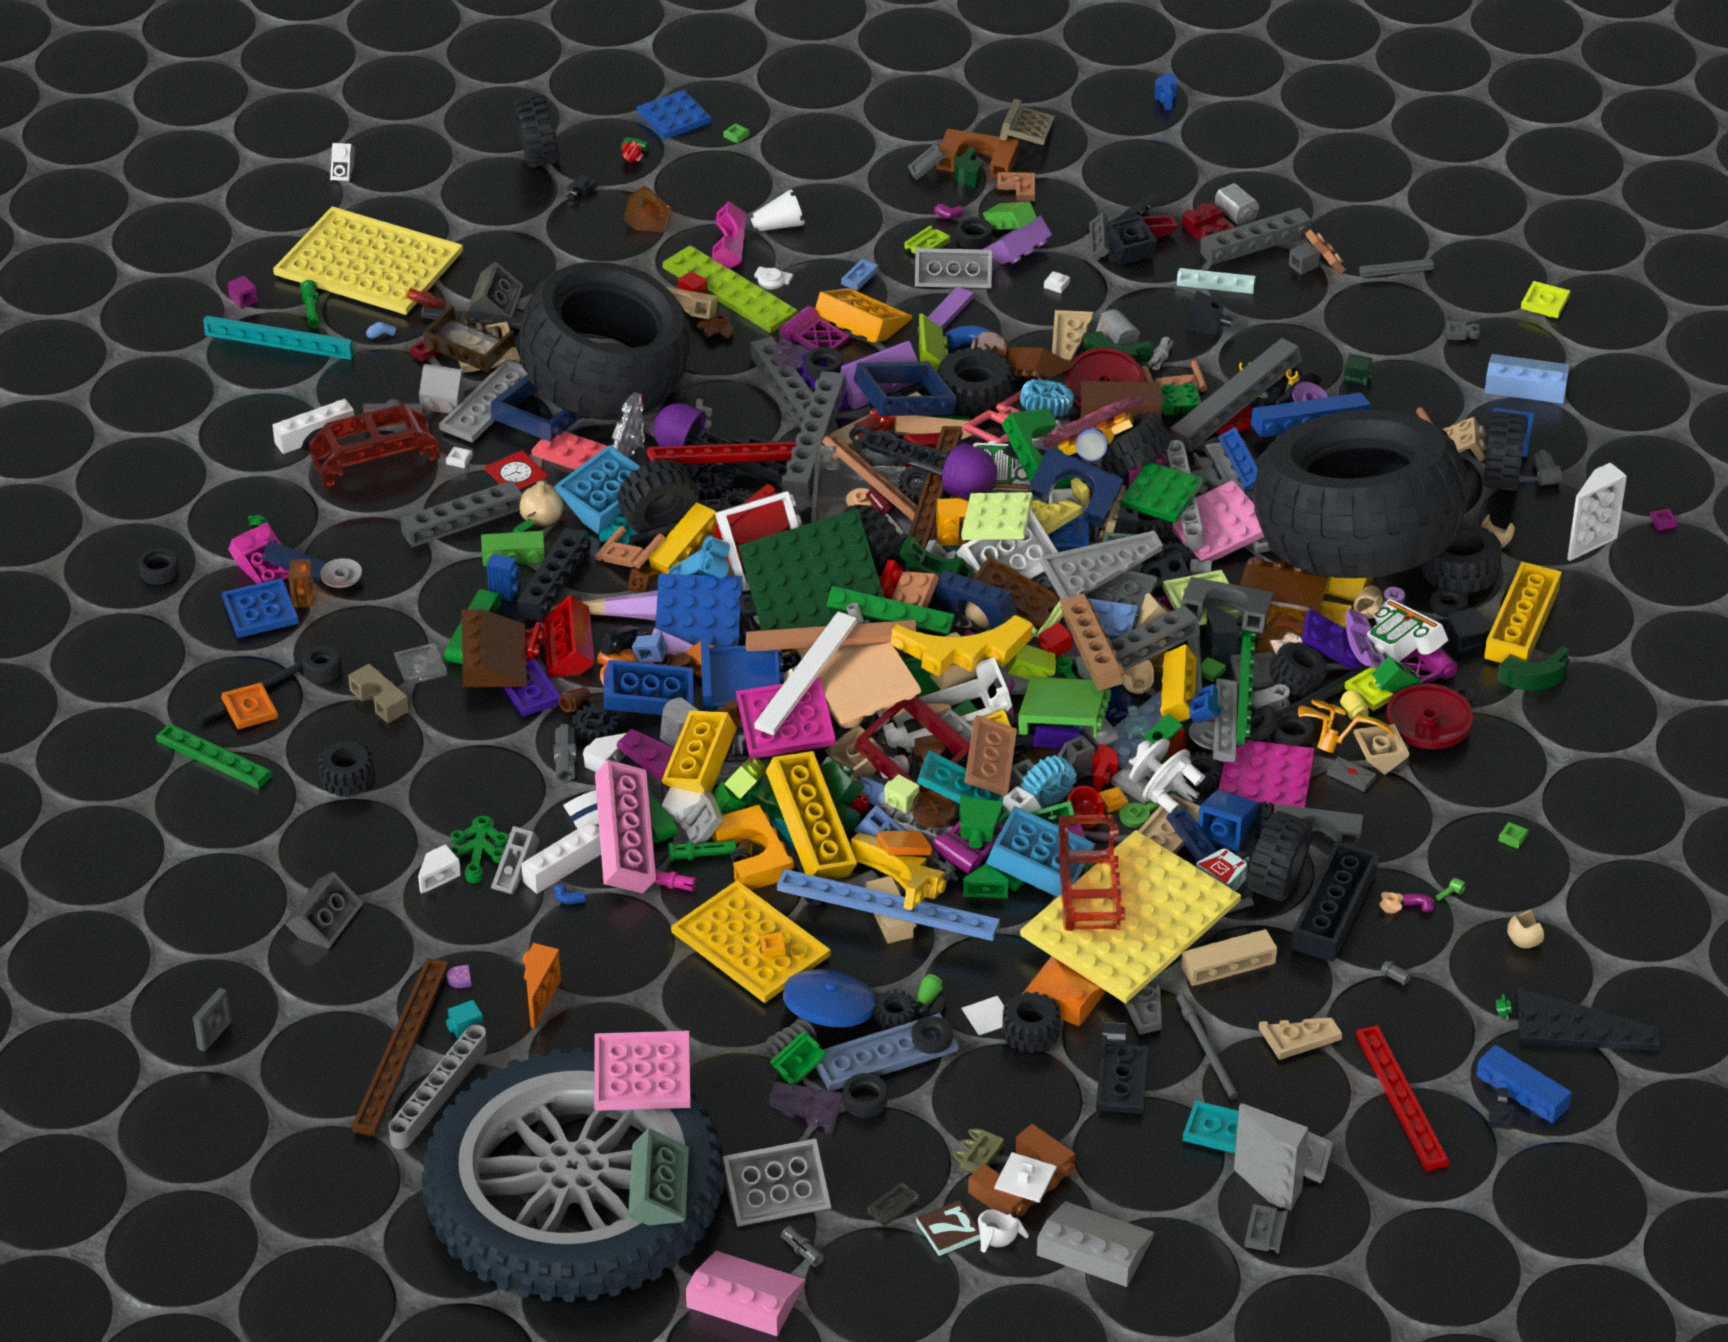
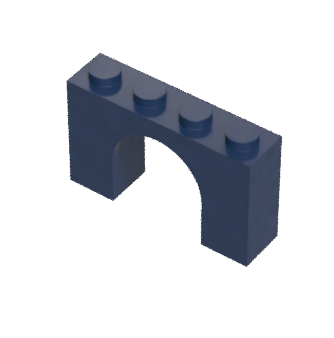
M1048 447L1028 486L1027 493L1032 492L1034 499L1046 503L1057 482L1068 477L1079 478L1090 486L1093 493L1085 510L1083 520L1102 528L1121 491L1123 479L1116 474L1101 470L1096 465H1089L1080 458L1064 454L1059 449Z
M946 570L939 576L935 593L941 607L955 610L966 616L965 606L967 601H970L986 615L991 630L1006 623L1014 615L1018 616L1011 592Z

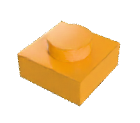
M1119 787L1099 792L1108 813L1119 810L1128 804L1127 798Z
M782 932L759 935L763 958L786 955Z

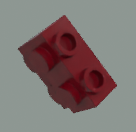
M1213 202L1208 204L1202 203L1197 209H1188L1182 215V227L1200 242L1202 237L1235 228L1233 224L1224 218V211Z

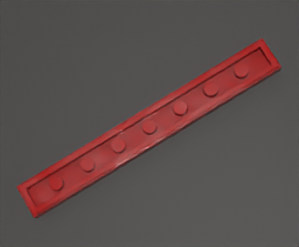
M796 442L648 447L647 455L650 461L655 460L659 462L660 459H666L668 462L672 460L680 464L791 460L792 448L796 447Z
M1379 1026L1356 1030V1037L1425 1170L1429 1171L1448 1166L1449 1159Z

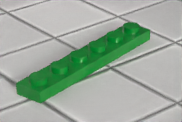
M834 586L831 587L826 605L829 609L848 613L846 607L851 603H858L863 617L884 622L916 620V629L944 636L950 635L955 618L954 614Z

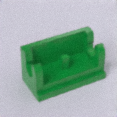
M802 1031L770 1063L776 1072L794 1087L827 1055L819 1048L820 1045L805 1031Z

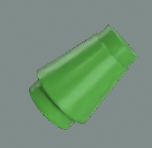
M929 974L922 979L915 1001L916 1006H923V1004L929 1006L943 989V982L939 977Z

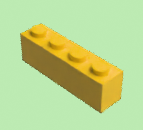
M696 502L648 558L650 567L661 571V574H669V569L692 556L702 546L704 540L714 532L715 525L718 524L715 515L716 511Z
M1185 644L1164 653V663L1162 664L1163 686L1160 711L1163 717L1169 714L1178 722L1191 718L1189 716L1190 700L1195 699L1197 657Z

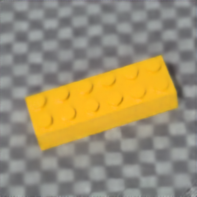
M1521 561L1487 638L1485 659L1502 663L1512 654L1529 662L1559 592L1561 571Z
M814 752L773 757L766 773L805 874L825 879L830 878L832 880L849 877L857 862Z

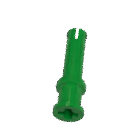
M306 280L300 285V290L303 293L302 302L306 305L309 327L318 328L321 325L317 306L319 301V295L316 292L317 284L312 280Z
M735 840L693 844L691 841H687L684 844L668 843L670 862L679 859L692 861L695 857L732 854L736 849Z

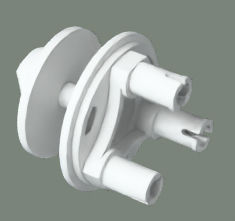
M1166 738L1157 741L1155 744L1149 740L1143 741L1138 745L1136 757L1129 760V763L1134 766L1129 775V779L1133 783L1143 779L1152 770L1155 772L1143 792V799L1146 802L1154 801L1160 804L1169 813L1176 811L1180 804L1170 797L1167 792H1178L1185 800L1193 803L1195 800L1190 795L1197 799L1199 793L1186 783L1183 775L1194 783L1195 786L1202 782L1205 775L1191 764L1190 752L1187 749H1183L1162 765L1160 761L1166 754L1170 742Z

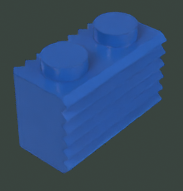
M492 554L487 563L489 591L499 592L502 595V599L512 601L521 589V582H518L520 567L517 566V559Z

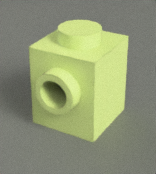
M898 774L885 785V802L891 807L907 813L912 808L914 797L919 793V785Z

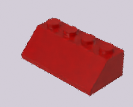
M570 595L543 620L547 676L550 678L581 675L595 663L589 606Z

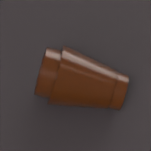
M581 687L564 692L559 698V705L565 712H574L590 697V691L586 687Z

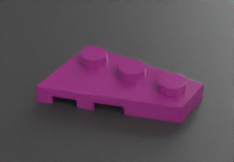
M630 729L617 742L616 746L663 784L661 780L674 748Z

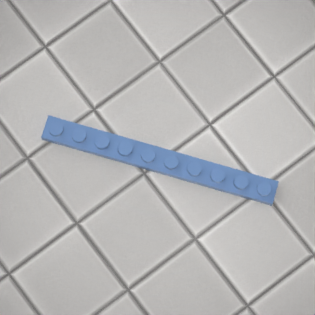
M784 869L777 883V891L993 941L999 928L1000 919L924 901L913 910L903 908L905 897Z

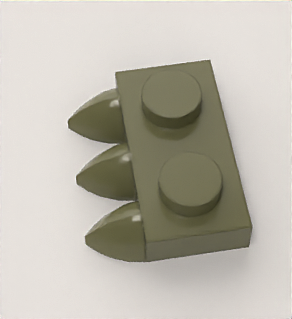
M969 1129L968 1132L973 1140L966 1139L960 1141L966 1151L956 1150L952 1153L954 1158L960 1163V1168L974 1173L982 1165L986 1164L989 1166L1004 1146L1003 1138L981 1129Z

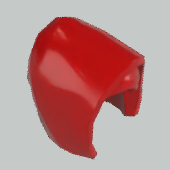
M1080 786L1069 794L1067 801L1072 803L1077 819L1075 823L1081 824V827L1084 829L1094 827L1102 818L1105 809V803L1099 793L1091 787Z

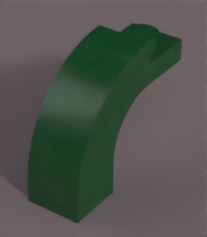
M1102 331L1084 334L1083 337L1084 352L1095 348H1113L1125 352L1137 363L1147 362L1152 358L1153 345L1150 340L1132 345H1118L1110 342Z
M906 537L899 554L907 562L905 567L912 572L933 573L939 577L946 570L971 578L974 571L963 558L946 559L931 554L913 537Z
M1561 646L1548 660L1543 662H1528L1510 654L1499 665L1497 681L1509 687L1527 691H1537L1553 687L1564 678V671L1570 662L1568 658L1569 649Z

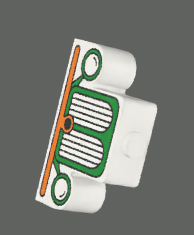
M997 441L973 444V446L988 452L997 466V481L989 493H1027L1030 482L1022 465L1013 469L1014 458L1003 454V450L1009 444H1000Z
M1392 599L1383 603L1380 610L1373 614L1377 625L1367 632L1375 652L1385 657L1391 656L1399 662L1416 648L1421 654H1430L1448 641L1442 624Z

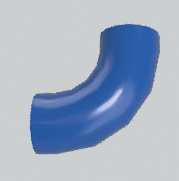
M973 325L960 326L949 330L944 336H947L948 347L955 350L964 345H972L973 340L981 333L992 331Z

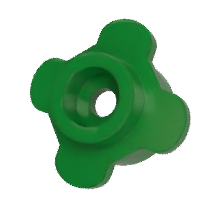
M260 515L248 517L250 530L268 522L266 518Z
M1503 993L1501 999H1496L1499 1018L1506 1017L1507 1021H1510L1509 1014L1513 1013L1510 999L1506 1000Z

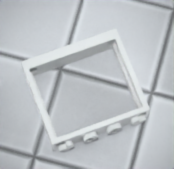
M788 491L715 512L722 539L730 545L728 559L733 576H742V592L749 591L750 587L744 577L727 516L782 500L790 528L802 526L799 514L795 515L793 509L796 506L792 494L789 495Z

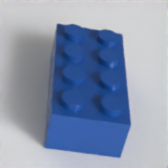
M608 660L603 672L604 709L662 715L665 704L672 699L680 697L692 706L694 705L693 668Z

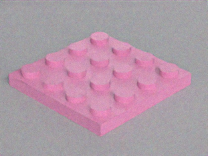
M1233 480L1196 497L1205 545L1199 550L1191 551L1193 557L1198 559L1199 562H1204L1205 560L1215 561L1264 537L1256 517L1255 505ZM1180 517L1176 523H1172V531L1187 547Z
M689 1031L595 1034V1111L690 1108Z

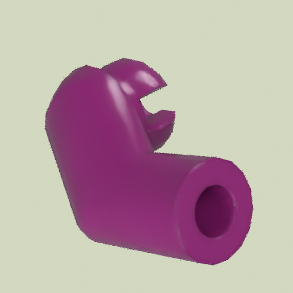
M938 204L935 206L934 212L944 219H950L962 215L963 209L961 206L950 208L944 204Z
M1419 893L1402 895L1403 905H1422V910L1425 912L1433 911L1434 909L1433 903L1435 902L1430 896Z

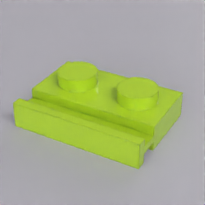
M929 226L905 242V249L909 248L912 253L916 254V248L941 249L949 244L951 240L950 236L938 229L933 230L932 226Z

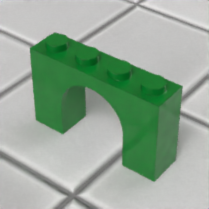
M1049 408L1011 412L1001 424L1029 482H1031L1044 457L1034 447L1032 438L1048 437L1057 426ZM1074 477L1060 480L1053 489L1071 487V480Z

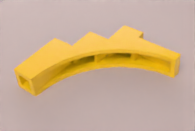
M1014 615L1006 623L992 630L963 637L927 635L897 624L892 628L891 645L922 660L921 668L940 677L953 663L972 672L985 658L990 659L994 657L997 664L1004 667L1031 640L1033 624Z
M860 832L851 839L850 846L856 862L868 865L892 876L905 889L906 895L903 908L913 910L918 904H921L924 898L935 899L944 892L946 887V880H944L945 872L926 867V858L915 855H888L877 837Z

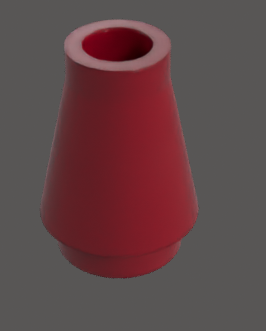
M875 488L870 489L865 495L874 509L879 510L882 515H889L895 508V505Z

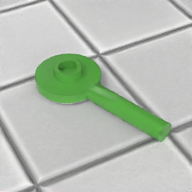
M1178 792L1168 793V795L1172 793L1178 797H1182ZM1154 801L1146 805L1141 803L1126 804L1120 809L1119 818L1126 826L1141 827L1150 818V812L1158 809L1160 804Z

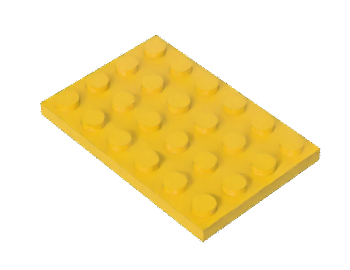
M735 881L671 926V932L764 1003L784 990L785 983L791 976L802 971L812 970L831 956V950L739 881ZM782 932L786 955L763 958L759 935Z

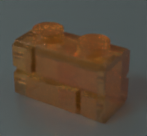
M291 560L288 577L293 607H312L315 587L311 560Z

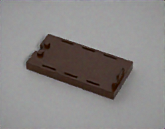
M992 556L987 558L972 578L973 580L1011 592L1017 614L1040 628L1060 601L1058 595Z

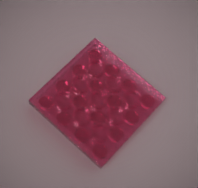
M1130 395L1100 408L1093 413L1047 433L1048 438L1042 440L1046 448L1074 436L1087 427L1091 428L1144 403L1140 395L1133 398Z

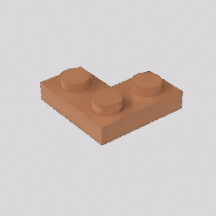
M998 172L997 189L1016 190V201H1035V173Z
M1310 229L1305 234L1307 238L1323 254L1329 264L1339 274H1342L1346 270L1341 264L1344 262L1337 253H1333L1336 250L1329 242L1324 243L1326 240L1319 232L1315 234Z

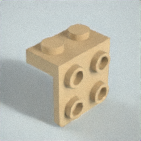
M1474 417L1443 429L1448 433V437L1454 440L1459 453L1470 448L1479 461L1486 459L1488 446L1485 437L1487 433L1485 428L1480 426Z

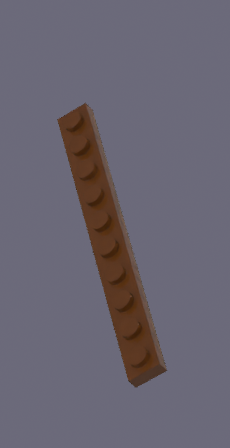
M942 426L935 449L950 454L960 444L963 435L962 426ZM945 460L938 461L936 466H942ZM931 472L927 474L908 537H913L925 549L928 541L931 539L936 523L937 499H943L945 493L942 476Z
M426 958L352 1124L353 1132L371 1136L376 1135L449 969L448 962Z

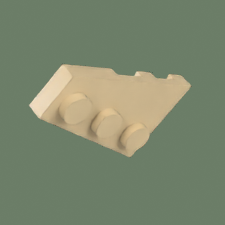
M1332 1018L1304 1019L1301 1023H1289V1020H1282L1280 1024H1268L1267 1021L1259 1022V1030L1279 1060L1342 1040V1032Z

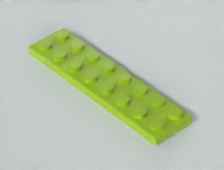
M690 245L663 261V268L679 278L693 271L708 281L709 295L718 296V302L769 333L774 332L798 314V310Z

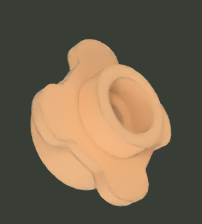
M1389 892L1381 894L1382 902H1380V907L1385 912L1396 913L1402 909L1401 901H1403V896L1401 894Z

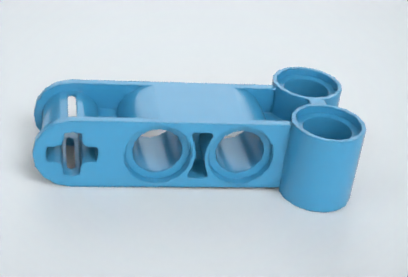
M708 536L704 540L700 551L669 569V574L713 575L722 579L729 571V562L725 558L729 554L730 545L727 542Z

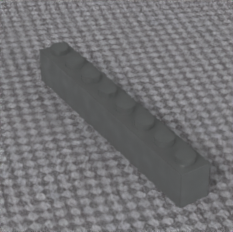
M1284 338L1279 339L1171 427L1173 440L1182 441L1186 450L1193 451L1281 379L1288 369L1292 370L1302 361L1299 346Z

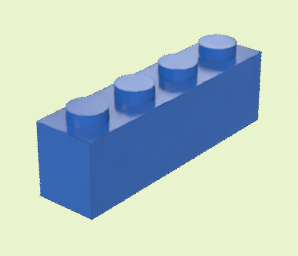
M1494 1045L1479 1059L1476 1076L1498 1090L1499 1088H1507L1508 1096L1551 1123H1554L1569 1108L1571 1091L1497 1045Z

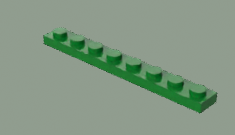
M1243 629L1236 745L1242 746L1245 744V737H1250L1251 724H1247L1251 721V710L1247 709H1251L1252 696L1248 695H1252L1253 682L1249 681H1253L1254 655L1250 654H1254L1255 641L1251 640H1255L1256 633Z

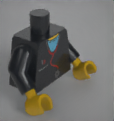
M1242 362L1239 364L1240 371L1243 370ZM1288 369L1286 372L1289 380L1288 384L1287 381L1278 380L1248 406L1253 411V408L1289 403L1295 388L1293 385L1300 379L1298 371H1296L1294 377H1290L1292 371Z

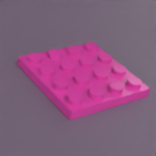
M821 678L815 679L775 735L755 729L754 723L783 684L736 691V699L750 759L836 745Z
M1245 740L1244 746L1236 745L1235 762L1223 763L1219 790L1259 802L1258 809H1260V803L1267 801L1266 808H1268L1269 802L1274 805V808L1275 804L1305 808L1314 748Z

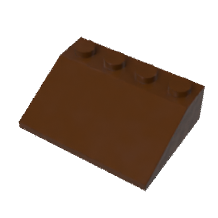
M1081 381V431L1087 427L1096 428L1095 426L1103 421L1109 423L1114 420L1116 415L1123 412L1126 415L1130 413L1133 417L1146 412H1154L1161 419L1160 382Z
M1253 557L1246 563L1239 586L1274 592L1272 605L1303 611L1312 609L1319 613L1328 597L1331 577L1303 571L1292 565H1286L1284 561L1275 560L1269 562L1265 561L1262 557Z
M461 609L463 687H527L525 624L483 609Z

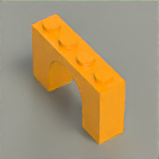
M760 805L722 815L724 820L711 835L714 842L735 840L737 844L741 843L743 839H750L766 849L755 857L734 862L735 881H739L749 890H754L778 883L784 869L792 871L794 868L793 859L787 855L783 841L778 839L776 828L774 826L771 827L768 814L766 812L763 813Z

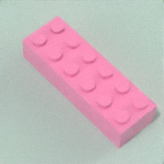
M607 760L595 773L604 884L644 893L656 880L647 773L645 769Z

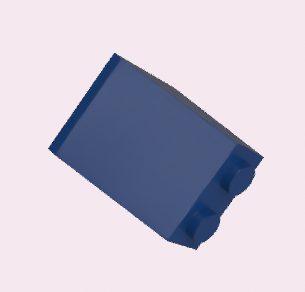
M1217 789L1201 804L1198 825L1212 844L1239 852L1256 821L1259 802Z

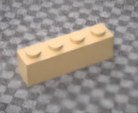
M1265 929L1183 951L1181 968L1191 986L1275 964L1277 947Z

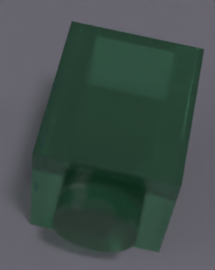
M1349 353L1344 366L1343 380L1366 385L1368 379L1372 378L1375 367L1372 366V358Z

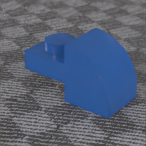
M1174 73L1161 75L1155 81L1154 99L1160 100L1165 110H1171L1172 102L1176 98L1177 82Z
M1214 684L1195 691V699L1190 700L1189 716L1196 723L1205 722L1221 714L1222 709L1218 705V689Z

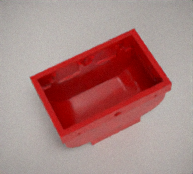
M767 484L743 504L777 494L775 492L776 489ZM782 500L727 516L743 573L746 572L739 551V545L791 529ZM716 524L714 538L723 541L719 525Z

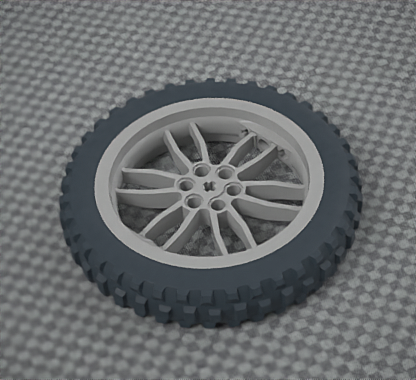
M573 1048L570 1053H561L560 1049L551 1050L550 1055L545 1056L533 1053L528 1056V1060L520 1062L514 1059L508 1062L505 1069L500 1070L496 1067L490 1070L488 1078L485 1080L478 1078L473 1081L470 1090L467 1092L461 1091L455 1097V1105H448L443 1111L444 1118H441L433 1128L434 1136L429 1139L427 1145L429 1151L424 1153L423 1165L425 1171L422 1172L423 1199L425 1207H428L427 1214L430 1222L435 1227L436 1235L443 1244H447L448 1253L453 1258L462 1259V1267L467 1271L472 1272L476 1270L480 1280L486 1283L493 1280L497 1282L498 1289L508 1292L513 1288L518 1291L519 1296L529 1298L531 1294L540 1295L542 1301L551 1302L553 1297H563L565 1302H574L575 1297L586 1296L588 1301L597 1300L599 1294L608 1293L613 1297L620 1295L621 1289L628 1286L632 1290L641 1287L642 1281L648 1278L652 1281L662 1276V1269L666 1267L673 1269L679 1264L681 1257L689 1255L695 1249L694 1242L703 1239L706 1234L705 1228H708L714 1220V1209L718 1208L720 1193H723L724 1189L723 1173L725 1172V1166L722 1157L721 1138L717 1136V1129L713 1119L708 1117L706 1107L702 1102H696V1094L691 1089L690 1108L595 1111V1049L593 1053L583 1052L582 1048ZM572 1114L590 1115L576 1142L567 1141L555 1118L556 1116ZM605 1117L618 1120L606 1134L596 1142L592 1141L594 1133ZM542 1120L553 1135L555 1142L549 1144L535 1134L528 1126ZM630 1125L643 1133L650 1128L689 1147L686 1219L683 1222L648 1226L629 1217L628 1209L620 1198L609 1189H630L631 1171L628 1169H631L632 1150L610 1153L618 1145ZM516 1131L527 1146L539 1156L510 1155L488 1158L502 1141ZM483 1173L519 1174L514 1177L480 1180V1174ZM537 1192L527 1202L515 1221L500 1213L484 1197V1195H518ZM598 1201L615 1213L620 1220H617L610 1226H606L594 1210L592 1203ZM551 1203L555 1204L552 1213L541 1230L527 1227L537 1214ZM571 1203L580 1204L590 1226L594 1229L577 1233H555Z

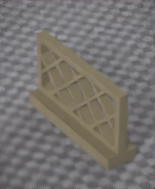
M1014 99L1003 122L999 139L1007 141L1008 136H1013L1044 145L1055 116L1021 107V100Z

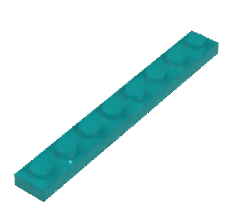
M206 316L203 320L206 336L352 360L354 356L353 342L350 339Z

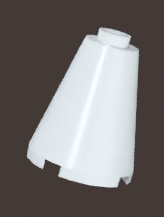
M793 190L786 191L754 212L753 218H750L753 228H758L759 231L804 225V220L800 221L802 212L796 196H791Z

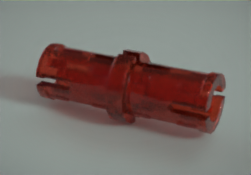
M410 287L406 299L421 303L423 307L429 306L438 309H444L447 300L432 296L429 292L424 293Z

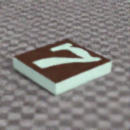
M959 1200L917 1217L918 1226L938 1256L980 1240L979 1228Z

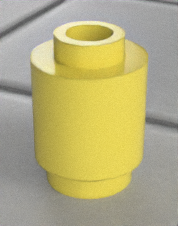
M1350 690L1342 695L1340 704L1350 719L1353 720L1357 716L1368 717L1369 708L1358 691Z

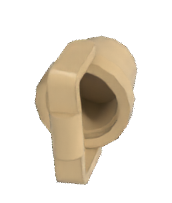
M1371 585L1366 586L1356 597L1354 609L1352 610L1365 614L1368 619L1374 618L1373 614L1380 610L1383 602L1380 589Z

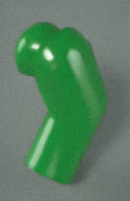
M630 137L624 138L621 144L622 147L625 142L630 144L631 141H634L645 152L650 147L648 142Z

